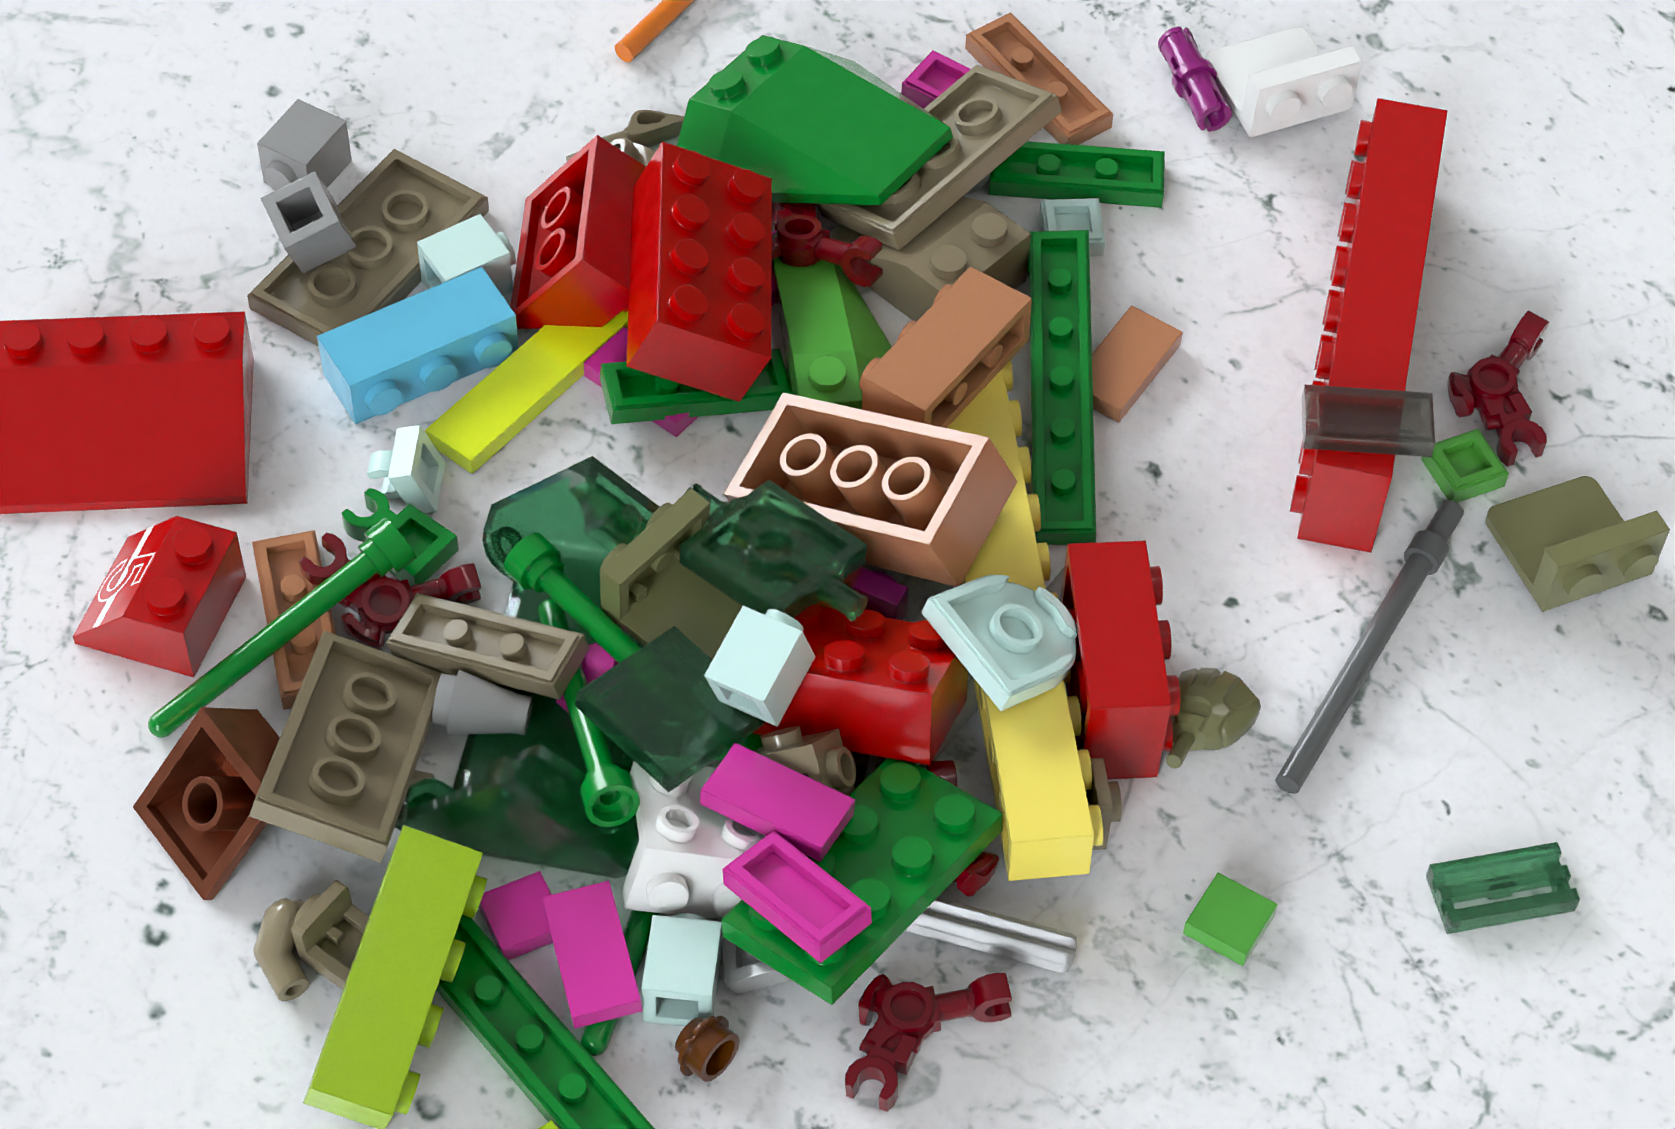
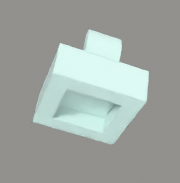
M420 425L397 428L393 451L381 450L372 453L367 475L370 479L384 477L381 492L387 498H402L406 505L410 503L425 514L434 513L438 509L446 462Z

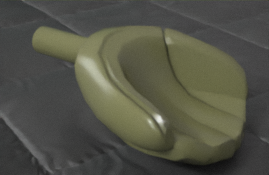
M1194 668L1181 672L1178 677L1180 712L1179 715H1171L1174 745L1166 757V763L1171 768H1179L1189 751L1227 748L1250 730L1258 718L1261 709L1260 700L1239 676L1227 671L1220 672L1217 668H1200V670Z

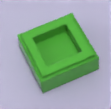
M1479 429L1424 447L1421 458L1447 500H1452L1456 503L1505 487L1509 475Z
M1218 872L1185 922L1183 934L1244 966L1273 920L1278 904Z

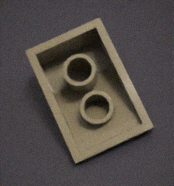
M963 196L900 251L882 243V250L871 261L865 260L868 264L883 270V275L868 288L908 318L918 321L932 306L935 297L942 287L946 284L953 285L970 266L1016 289L1026 281L1031 233L989 203ZM841 224L830 231V238L851 244L859 237L865 236Z

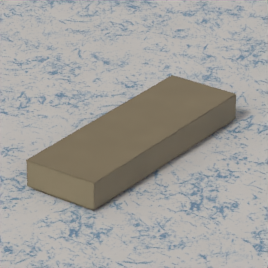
M420 593L415 595L386 642L392 655L455 673L462 670L486 681L559 700L590 649L584 634Z

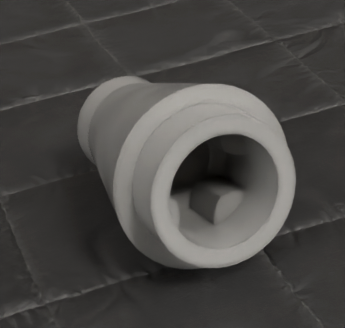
M462 670L458 671L457 676L442 673L434 698L432 725L447 728V735L502 733L526 735L531 718L533 696L518 694Z

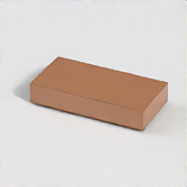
M1131 305L1092 353L1093 409L1119 423L1179 348L1183 332Z

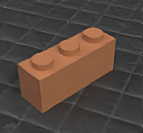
M970 266L953 285L946 284L942 287L935 297L932 306L918 321L912 320L905 325L897 342L882 358L876 357L869 362L862 373L859 388L862 391V410L947 428L1029 341L1032 298Z

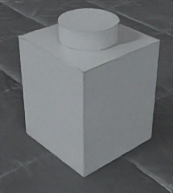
M297 99L257 142L264 183L275 191L314 171L326 188H328L352 161L346 120L300 99Z
M315 171L260 198L285 251L303 274L357 247L333 196Z

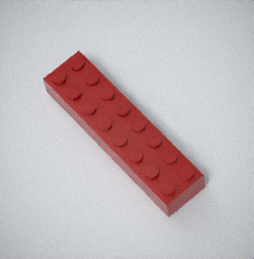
M1377 98L1372 122L1360 120L1354 155L1363 156V162L1351 160L1345 189L1346 198L1355 199V203L1344 202L1337 235L1339 241L1347 242L1348 244L1347 247L1336 246L1330 275L1331 286L1340 287V290L1329 289L1322 325H1324L1323 331L1331 332L1332 336L1321 334L1314 370H1316L1315 378L1324 379V382L1313 380L1306 416H1308L1307 425L1316 427V429L1305 427L1298 464H1300L1298 474L1307 475L1308 477L1296 476L1290 505V512L1301 514L1297 539L1372 552L1393 475L1448 110Z

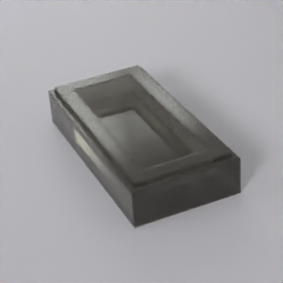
M1304 385L1301 398L1303 449L1432 456L1435 446L1432 393Z

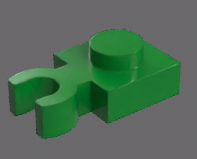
M368 488L364 492L366 508L374 513L373 515L359 517L349 509H345L341 513L346 533L357 541L364 542L367 540L364 533L384 517L398 529L415 552L417 558L397 574L392 570L389 573L400 580L408 579L409 586L426 582L459 551L457 535L410 503L399 514H395L390 510L387 497L376 489Z

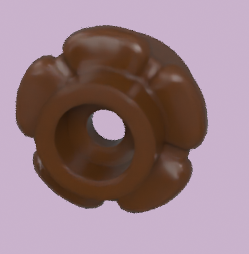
M709 1016L706 1019L696 1017L682 1029L676 1040L675 1050L679 1053L677 1062L683 1075L691 1076L695 1074L704 1082H710L720 1076L730 1065L738 1051L740 1040L738 1035L728 1029L729 1021L724 1016Z

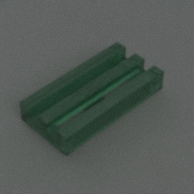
M1558 842L1430 864L1426 879L1446 933L1451 934L1575 911L1580 897L1576 888L1570 889L1568 882L1571 875L1567 865L1561 866L1559 861L1562 852ZM1551 886L1553 891L1455 909L1453 903L1481 898L1493 900L1510 897L1515 892Z

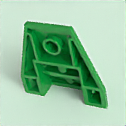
M761 35L758 39L749 43L746 49L722 71L714 74L709 79V82L689 99L677 146L772 178V202L882 205L953 138L951 127L855 61L804 45Z

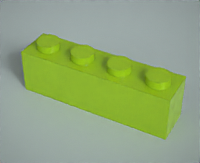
M403 825L392 851L303 1104L377 1129H385L394 1111L407 1115L421 1076L420 1073L409 1070L417 1044L430 1048L444 1009L431 1003L440 979L452 983L466 945L465 942L454 939L461 916L475 917L488 879L476 875L483 855L482 852Z

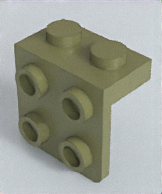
M1581 476L1494 505L1489 508L1485 519L1486 526L1542 612L1653 574L1670 531L1657 510L1624 521L1599 483L1589 476Z
M690 488L673 505L668 502L660 506L650 517L645 530L628 545L621 543L609 552L600 567L601 610L615 624L689 683L699 685L707 681L704 675L742 606L765 615L768 609L778 611L781 609V596L771 586L709 539L710 502Z

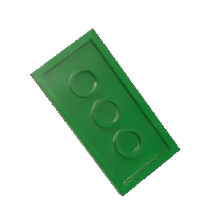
M887 758L849 795V797L855 799L854 815L823 860L820 862L807 856L871 907L872 923L827 959L819 963L751 906L741 900L721 919L723 937L833 1005L1003 831L1002 812L914 762Z

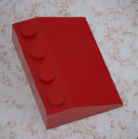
M245 311L0 321V514L248 504L254 357Z

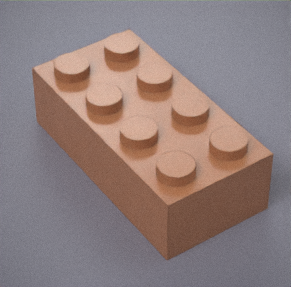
M783 392L724 492V496L757 537L790 544L792 539L795 538L813 547L821 546L830 549L840 558L957 587L965 579L1017 484V480L989 437Z

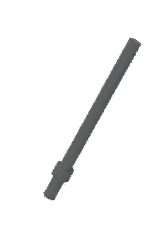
M1444 500L1427 528L1418 531L1405 550L1404 559L1406 563L1277 775L1275 781L1282 790L1291 794H1296L1300 791L1426 577L1435 574L1449 553L1447 542L1464 515L1463 508L1455 501Z

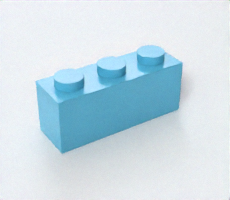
M483 267L317 336L323 375L355 425L376 415L387 414L397 406L427 393L443 390L453 382L485 368L496 367L519 348L516 315Z

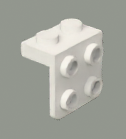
M1300 27L1285 29L1217 48L1206 54V59L1213 64L1217 71L1216 82L1220 92L1250 138L1352 109L1362 65V59L1352 45L1321 53L1309 33Z
M638 758L633 762L630 774L633 777L640 798V805L636 813L639 842L622 888L624 909L672 915L692 913L706 919L721 920L742 900L723 884L722 869L766 836L700 804L701 788L717 767L680 763L671 759Z

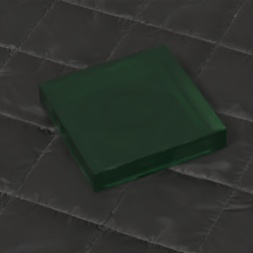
M675 626L577 692L575 706L668 793L728 751L735 743H739L765 724V721L722 703L717 699L704 676L712 659Z

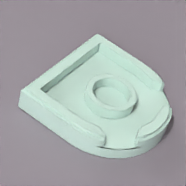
M998 574L977 578L928 598L921 613L997 708L1003 711L1053 689L1065 679L1075 661V638L1078 630L1070 612L1048 590L1039 586L1034 591L1025 586L1007 582L1009 576Z

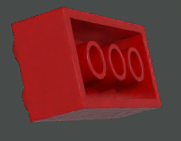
M662 141L633 187L626 367L740 402L771 359L772 178Z

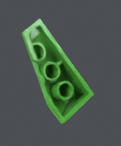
M778 257L775 258L772 266L776 285V299L788 380L793 395L862 410V391L859 388L862 373L872 359L876 357L882 358L892 347L856 286L844 274L841 266L820 260L814 265L794 267L783 263Z

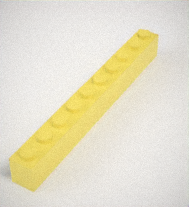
M1010 360L947 427L948 429L989 437L1017 480V484L962 584L983 576L1000 574L1009 576L1007 582L1016 583L1036 591L1039 586L1046 589L1044 581L1050 580V555L1046 542H1036L1035 532H1039L1041 528L1040 504L1037 494H1027L1025 484L1031 483V460L1028 447H1018L1016 437H1021L1022 417L1019 401H1009L1007 392L1013 389V372ZM1051 592L1058 599L1057 593ZM1071 669L1065 679L1053 689L1003 711L997 708L973 678L995 808L1003 813V831L1000 833L1008 881L1089 874L1093 846L1103 845L1101 810L1099 805L1088 806L1085 791L1092 789L1090 755L1087 749L1077 750L1075 736L1081 735L1079 700L1077 696H1067L1064 683H1069L1071 680Z

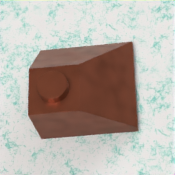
M201 707L133 805L134 810L203 900H213L267 825L266 822L249 817L280 737L258 709Z

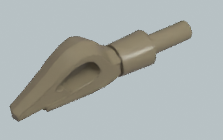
M637 110L633 113L628 126L623 131L603 136L602 138L609 143L618 138H627L633 143L649 148L662 141L679 136L684 116L653 110ZM576 153L566 156V160L571 159Z

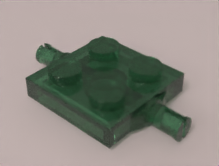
M769 479L748 495L724 502L703 489L701 485H693V490L710 502V516L702 529L680 544V564L741 606L748 607L764 615L768 609H775L795 618L809 606L818 602H826L845 615L850 621L856 620V616H861L867 606L868 598L843 583L842 580L865 563L866 543Z

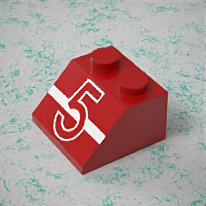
M175 516L127 537L73 635L74 643L194 678L246 579L237 532Z

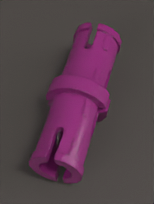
M1177 26L1164 32L1159 38L1158 49L1172 71V86L1179 97L1185 98L1200 130L1204 131L1207 128L1208 132L1222 128L1230 121L1232 110L1218 88L1216 82L1217 71L1213 64L1202 57L1189 28L1185 27L1183 30L1181 26Z

